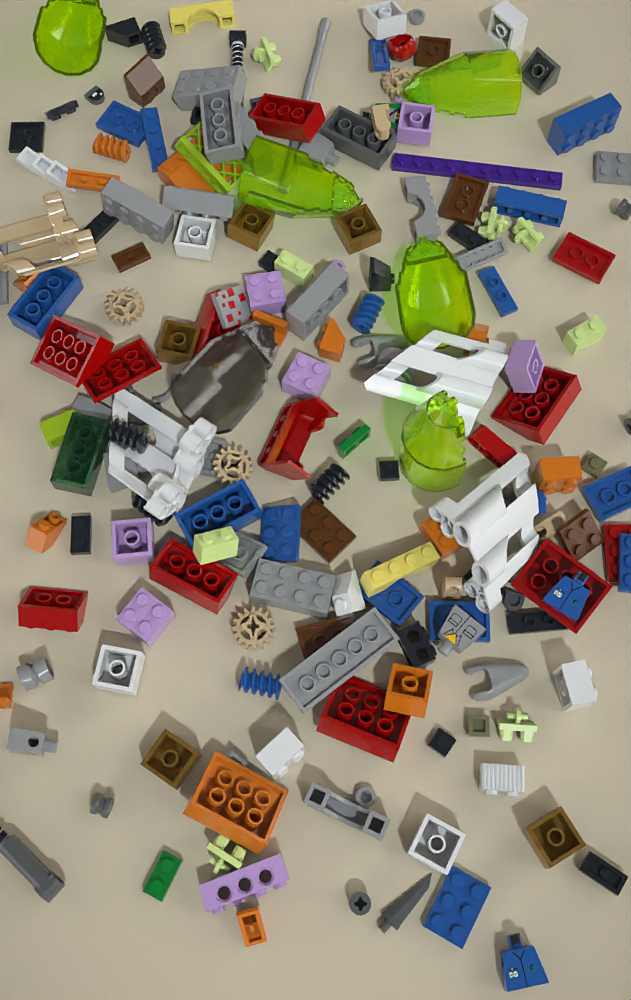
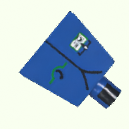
M579 570L573 579L565 575L542 601L576 622L590 592L583 587L589 577Z
M520 933L507 935L510 949L500 951L504 991L510 992L549 983L535 947L533 945L523 946Z

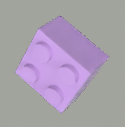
M402 101L396 142L430 146L436 106Z
M280 270L245 276L251 315H253L255 309L269 315L286 312V298Z
M514 340L512 348L509 349V357L504 365V372L507 373L509 384L512 386L514 393H536L545 365L536 340Z
M298 352L282 380V391L301 400L315 397L320 398L331 377V366Z
M151 517L111 521L112 558L116 565L147 563L155 560L154 524Z
M141 588L116 619L120 625L151 648L176 616L173 610Z

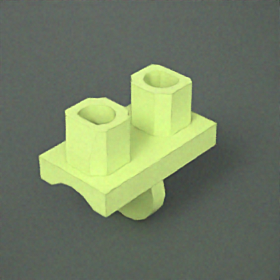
M262 37L261 45L255 47L252 56L255 61L263 63L266 72H271L272 67L280 65L281 57L280 55H273L276 52L275 43H268L267 38Z
M492 207L491 212H482V224H488V226H480L478 234L488 238L489 242L495 240L496 234H501L509 226L505 217H500L497 214V207Z
M520 217L517 220V224L511 230L516 235L514 241L516 243L522 242L532 252L542 242L544 235L541 231L536 232L533 229L534 226L530 219L525 220L523 217Z
M515 707L514 713H507V719L514 720L497 719V727L499 728L500 738L503 741H512L513 731H520V741L532 742L534 732H537L538 726L535 725V722L521 721L528 720V714L521 713L520 707Z
M221 834L218 835L213 843L210 842L206 847L221 857L218 860L212 856L209 861L215 865L213 870L215 874H218L220 870L226 873L229 872L230 867L224 864L225 861L241 869L244 865L242 861L247 852L236 845L231 855L226 853L224 850L230 840Z

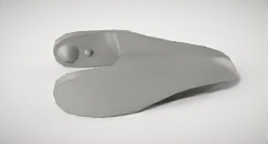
M374 335L359 338L352 342L354 348L365 346L372 342L375 349L374 356L358 362L359 367L362 369L375 368L378 365L377 362L383 349L393 347L404 350L409 345L408 339L403 336Z
M482 663L465 670V674L473 675V673L485 669L491 680L492 687L489 691L474 692L472 699L475 701L491 700L522 682L529 675L528 668L518 664Z

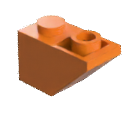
M330 317L328 324L325 323L322 334L324 336L323 339H319L317 349H319V357L340 363L345 349L346 338L334 318Z
M50 512L29 527L25 546L41 554L53 546L65 527L67 520L59 514Z

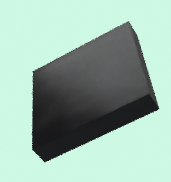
M11 122L9 152L21 153L27 146L36 153H43L45 122Z

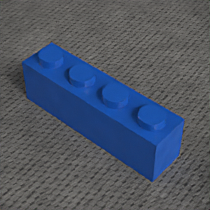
M499 186L494 207L498 208L497 214L514 218L523 217L525 220L530 219L532 222L560 228L567 200Z

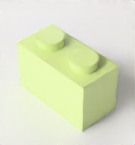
M283 250L274 261L275 271L280 270L283 279L303 290L314 278V266L286 250Z
M596 315L567 331L562 343L571 355L574 356L602 340L607 328Z
M231 526L194 535L193 553L200 565L237 556L239 538Z

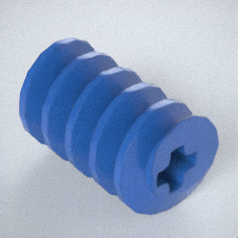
M365 294L354 314V318L351 320V326L354 330L361 334L371 333L369 329L374 327L373 324L376 323V318L379 317V312L382 311L381 306L385 304L381 297L375 294Z
M246 667L241 674L238 691L241 690L242 686L244 693H248L251 688L253 695L259 690L260 696H264L267 691L268 698H271L275 693L276 700H279L282 685L278 681L281 678L280 674L278 673L273 678L272 672H269L267 677H265L264 670L257 675L256 668L249 673V669Z

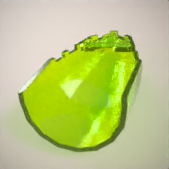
M48 0L46 6L40 7L33 31L34 46L42 62L54 72L66 76H81L91 71L99 62L107 26V18L103 14L99 0Z
M511 49L461 52L413 74L404 87L401 97L402 99H408L412 103L436 106L435 112L437 113L440 110L449 112V115L453 116L455 113L464 115V118L516 115L522 94L520 62L515 51Z
M258 135L255 136L247 153L238 189L239 203L288 219L335 218L336 215L360 206L363 203V198H359L354 191L355 186L352 182L334 170L331 172L324 168L323 163L320 161L318 163L309 158L310 155L308 153Z
M421 236L414 246L410 245L406 249L402 270L399 272L398 283L395 285L401 330L406 340L413 345L417 344L434 330L466 338L474 328L476 311L468 274L465 269L463 270L460 267L459 262L452 257V253L442 241L436 240L434 242L428 240L426 236ZM441 343L434 350L445 349L452 345Z
M445 390L436 393L411 410L402 424L398 447V464L401 473L410 484L423 491L442 492L459 486L467 465V460L463 458L466 448L465 446L462 447V441L465 440V423L463 417H458L457 415L458 408L456 404L458 402L454 396L451 398L446 396L448 393Z

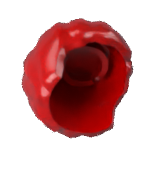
M407 33L398 34L391 41L388 40L389 54L396 61L404 62L411 59L416 52V43L412 35Z

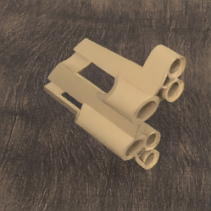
M59 191L42 196L48 215L0 228V245L15 242L26 248L7 255H3L0 251V270L3 272L13 270L17 276H29L67 264L72 266L82 265L98 260L99 255L90 229L79 232L75 222L66 213ZM47 259L55 261L38 267L32 265Z

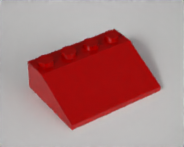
M53 315L30 364L78 388L107 361L115 344L96 333Z
M139 338L110 353L107 361L84 381L82 386L96 404L161 370L162 366L144 341Z
M544 366L536 393H514L513 388H511L491 417L525 439L544 445L582 390L578 377L575 374Z
M547 538L511 584L513 588L575 634L578 633L613 587ZM579 570L589 577L583 587L590 592L578 620L574 622L542 600L565 575L573 579Z
M352 676L330 693L316 731L394 763L411 716L383 710L387 690Z

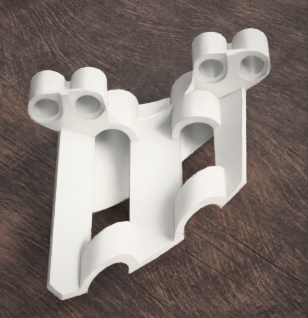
M434 330L417 344L403 351L380 372L364 382L366 390L450 414L452 415L450 432L468 437L479 410L488 400L492 392V386L508 359L506 344L490 338L486 339L487 343ZM441 343L469 350L470 352L467 357L455 358L433 350ZM408 368L437 376L433 383L424 387H417L395 380Z
M126 389L115 393L112 408L113 422L116 418L120 419V425L123 421L127 422L128 412L152 427L156 435V444L154 446L149 444L145 452L139 454L137 450L132 451L130 447L125 448L124 445H118L117 441H110L108 473L148 501L144 509L162 520L174 512L178 513L182 509L193 480L199 476L202 470L206 449L213 439L217 427L201 417L187 429ZM125 456L151 473L153 478L148 485L125 470Z
M523 453L516 454L459 503L448 497H442L428 510L431 518L441 523V531L446 537L453 538L455 536V539L461 546L469 548L475 563L472 565L473 576L464 583L463 587L469 596L476 598L475 604L477 608L485 614H488L502 601L500 588L529 560L538 548L539 534L535 532L533 527L534 516L539 513L536 484L531 485L528 481L527 471L530 462L527 454ZM514 480V492L517 499L506 508L502 489ZM519 531L522 548L507 560L508 539Z

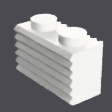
M480 764L479 791H485V795L497 796V792H505L506 797H519V794L524 793V766Z

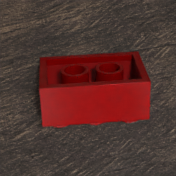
M30 586L18 604L19 626L29 629L40 628L49 631L78 632L84 622L88 591Z

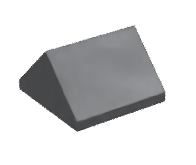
M537 46L519 70L517 76L538 95H541L557 84L561 66Z

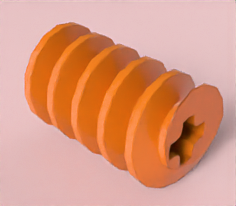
M102 133L98 134L92 147L94 154L110 157L124 163L129 160L131 148L128 146L127 140H124L122 143L121 138H118L116 141L114 136L110 139L109 135H105L103 139Z

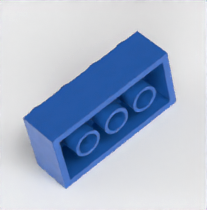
M610 92L553 118L547 142L558 156L569 152L577 146L580 147L590 140H595L605 133L608 134L614 130L622 106Z
M61 266L41 272L8 312L7 315L12 325L41 341L53 315L61 318L83 290L79 276Z
M241 479L174 514L191 549H193L194 535L231 526L234 532L239 531L261 519L262 511L244 479Z

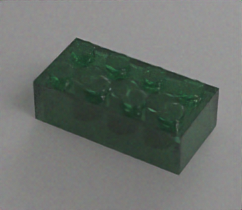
M72 412L50 478V482L55 489L92 497L104 459L103 454L106 452L109 443L107 438L111 426L109 419Z

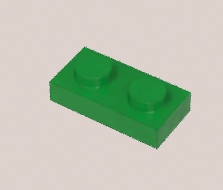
M367 424L357 427L352 432V436L348 439L344 438L339 443L338 455L342 459L349 455L370 437L371 428Z
M163 851L142 892L163 902L183 860Z

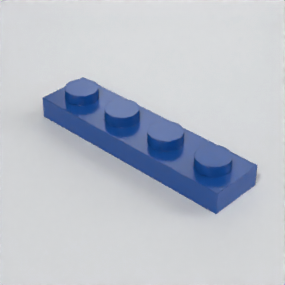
M157 107L140 108L152 173L158 172L157 167L168 159Z

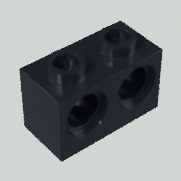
M418 622L396 632V635L399 637V646L409 666L422 669L435 662V656H437L436 649L432 644L429 645L426 639L428 634L423 626L420 627ZM413 633L417 635L418 640L412 642L407 636ZM419 651L426 653L427 659L420 660L416 653Z

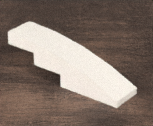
M27 146L16 158L18 163L50 183L73 194L77 191V189L66 187L68 168L55 160L53 162L42 153L38 155Z

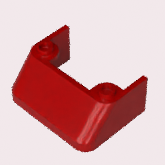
M318 397L286 404L281 410L262 451L258 465L266 471L290 480L310 479L311 475L303 470L304 466L299 462L311 433L322 430L325 426V420L338 417L339 413Z

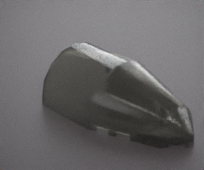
M254 321L210 340L171 382V395L182 415L192 424L201 417L217 427L215 434L231 432L261 398L264 392V384L268 380L269 370L272 368L278 352V343H275L274 338L275 328L272 325L265 326L261 325L260 322Z

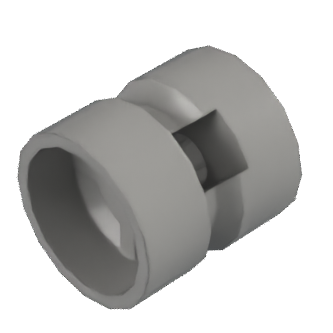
M44 655L34 659L32 664L27 662L16 668L21 684L26 691L38 687L39 682L45 684L54 680L52 668Z

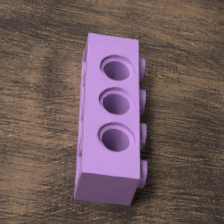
M279 853L201 884L198 887L206 912L212 911L214 915L226 910L224 905L233 902V905L236 906L246 902L245 897L253 894L254 898L266 894L265 889L274 886L275 890L287 885L286 881L290 878L283 857ZM263 870H269L272 874V878L268 883H263L260 880V873ZM243 878H248L251 881V888L248 891L240 889L239 883ZM223 886H227L231 892L226 900L219 896V890Z

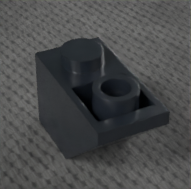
M135 17L104 26L107 40L127 48L143 43L141 30Z

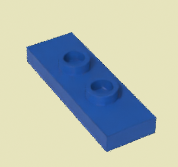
M386 38L383 40L369 39L374 71H390Z
M492 266L478 272L477 276L499 315L504 317L516 312L518 307L495 267Z

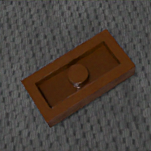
M141 242L111 256L119 273H122L150 260L151 256L144 243Z

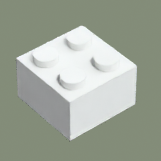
M394 0L382 1L363 7V25L376 40H383L387 37L406 33L407 14Z
M504 0L492 8L487 34L510 53L523 44L528 18L508 0Z
M182 214L174 241L176 256L211 261L218 233L216 219Z
M102 644L92 685L96 689L136 696L145 655L141 651Z
M585 659L561 664L552 672L564 712L586 708L597 701L598 691L596 686L592 684V671L590 666L586 664Z
M286 727L255 757L274 780L277 777L281 779L289 771L288 766L293 762L297 764L304 757L305 748L300 740Z
M427 813L424 815L406 854L445 876L448 875L466 834Z

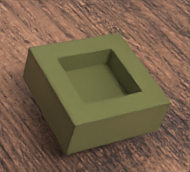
M591 452L581 470L597 479L608 462Z
M488 715L467 716L468 737H490Z

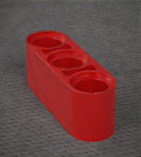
M480 424L467 437L468 442L499 469L518 454L483 424Z

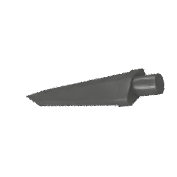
M432 873L381 913L385 920L378 928L384 934L391 926L396 931L400 928L401 924L429 889Z

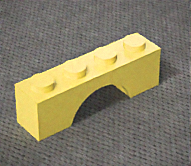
M232 0L168 8L173 35L189 33L191 27L201 21L213 22L220 29L236 26Z
M429 541L365 571L359 583L369 598L386 590L390 585L407 575L419 574L434 567L440 556Z

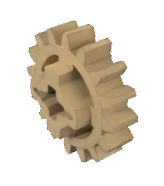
M396 66L395 70L390 68V71L385 72V77H383V89H386V94L391 93V98L394 96L399 98L400 95H403V99H406L407 95L412 97V93H416L418 88V76H415V71L410 72V68L404 69V66L401 69Z
M128 288L124 292L118 289L117 294L112 292L113 297H107L108 302L105 303V311L109 320H114L116 325L121 322L122 326L126 322L131 325V321L137 323V317H142V312L145 311L144 302L140 294H136L135 290L129 292Z
M227 446L226 451L221 449L219 454L215 455V460L212 462L215 468H213L212 473L218 474L215 479L221 478L222 485L227 482L229 486L241 479H244L246 483V479H250L251 475L249 473H252L253 468L249 466L253 464V461H248L250 455H244V449L239 452L237 446L233 450H231L230 446Z
M252 606L249 612L244 608L243 615L239 612L237 613L239 620H233V623L237 626L232 627V631L237 632L233 637L234 639H239V646L244 643L246 650L249 646H252L253 651H256V646L264 649L263 643L270 644L268 638H274V633L271 631L276 630L275 625H270L274 622V619H268L270 615L268 611L263 614L261 607L258 611H255V607ZM257 617L262 618L265 622H260ZM253 621L255 622V625H256V629H255V632H254V636H253V633H252V631H251L252 625H253ZM242 634L248 635L250 640L245 639Z

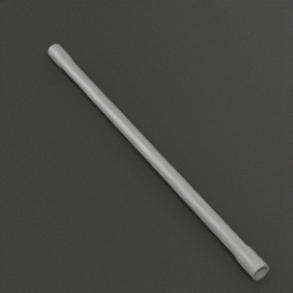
M327 17L322 18L319 36L302 100L310 101L323 48L331 24V20ZM291 140L283 174L278 186L279 193L286 194L288 192L300 141Z

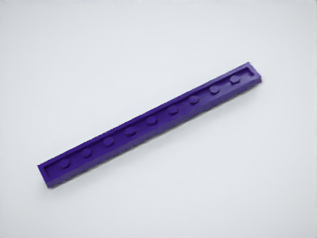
M394 153L392 171L455 178L458 172L491 183L558 191L561 190L563 177L562 172Z

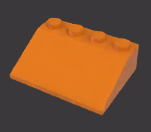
M196 138L190 141L192 144L197 145ZM200 138L201 146H204V139ZM201 150V154L207 158L205 150ZM178 151L157 167L160 180L166 186L172 185L215 192ZM213 164L217 171H221L220 164ZM224 165L225 172L232 173V166ZM235 166L236 173L240 174L243 170ZM225 176V180L229 183L232 177Z
M215 751L194 789L183 814L259 854L268 843L289 790Z

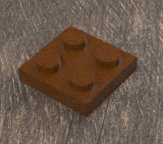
M419 35L416 66L448 69L451 39Z
M586 508L556 529L565 551L578 561L604 542L591 511Z

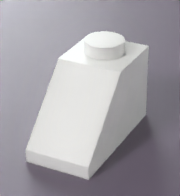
M355 570L337 575L332 594L337 616L366 609Z

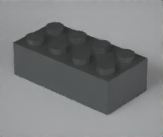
M340 105L321 128V134L334 143V149L378 171L396 148L397 133L390 130L388 139L379 140L375 136L372 121Z

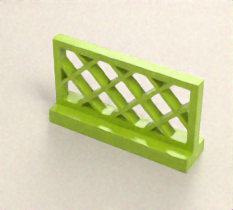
M201 120L187 134L183 135L174 147L215 192L228 194L251 170L241 159L217 163L221 166V171H217L211 165L208 158L201 154V150H205L204 146L200 145V138L204 139L203 134H200L199 130L202 126ZM195 137L197 145L192 144L187 138ZM224 165L232 166V173L225 172ZM235 166L240 167L244 173L237 174ZM225 176L232 177V185L225 180Z

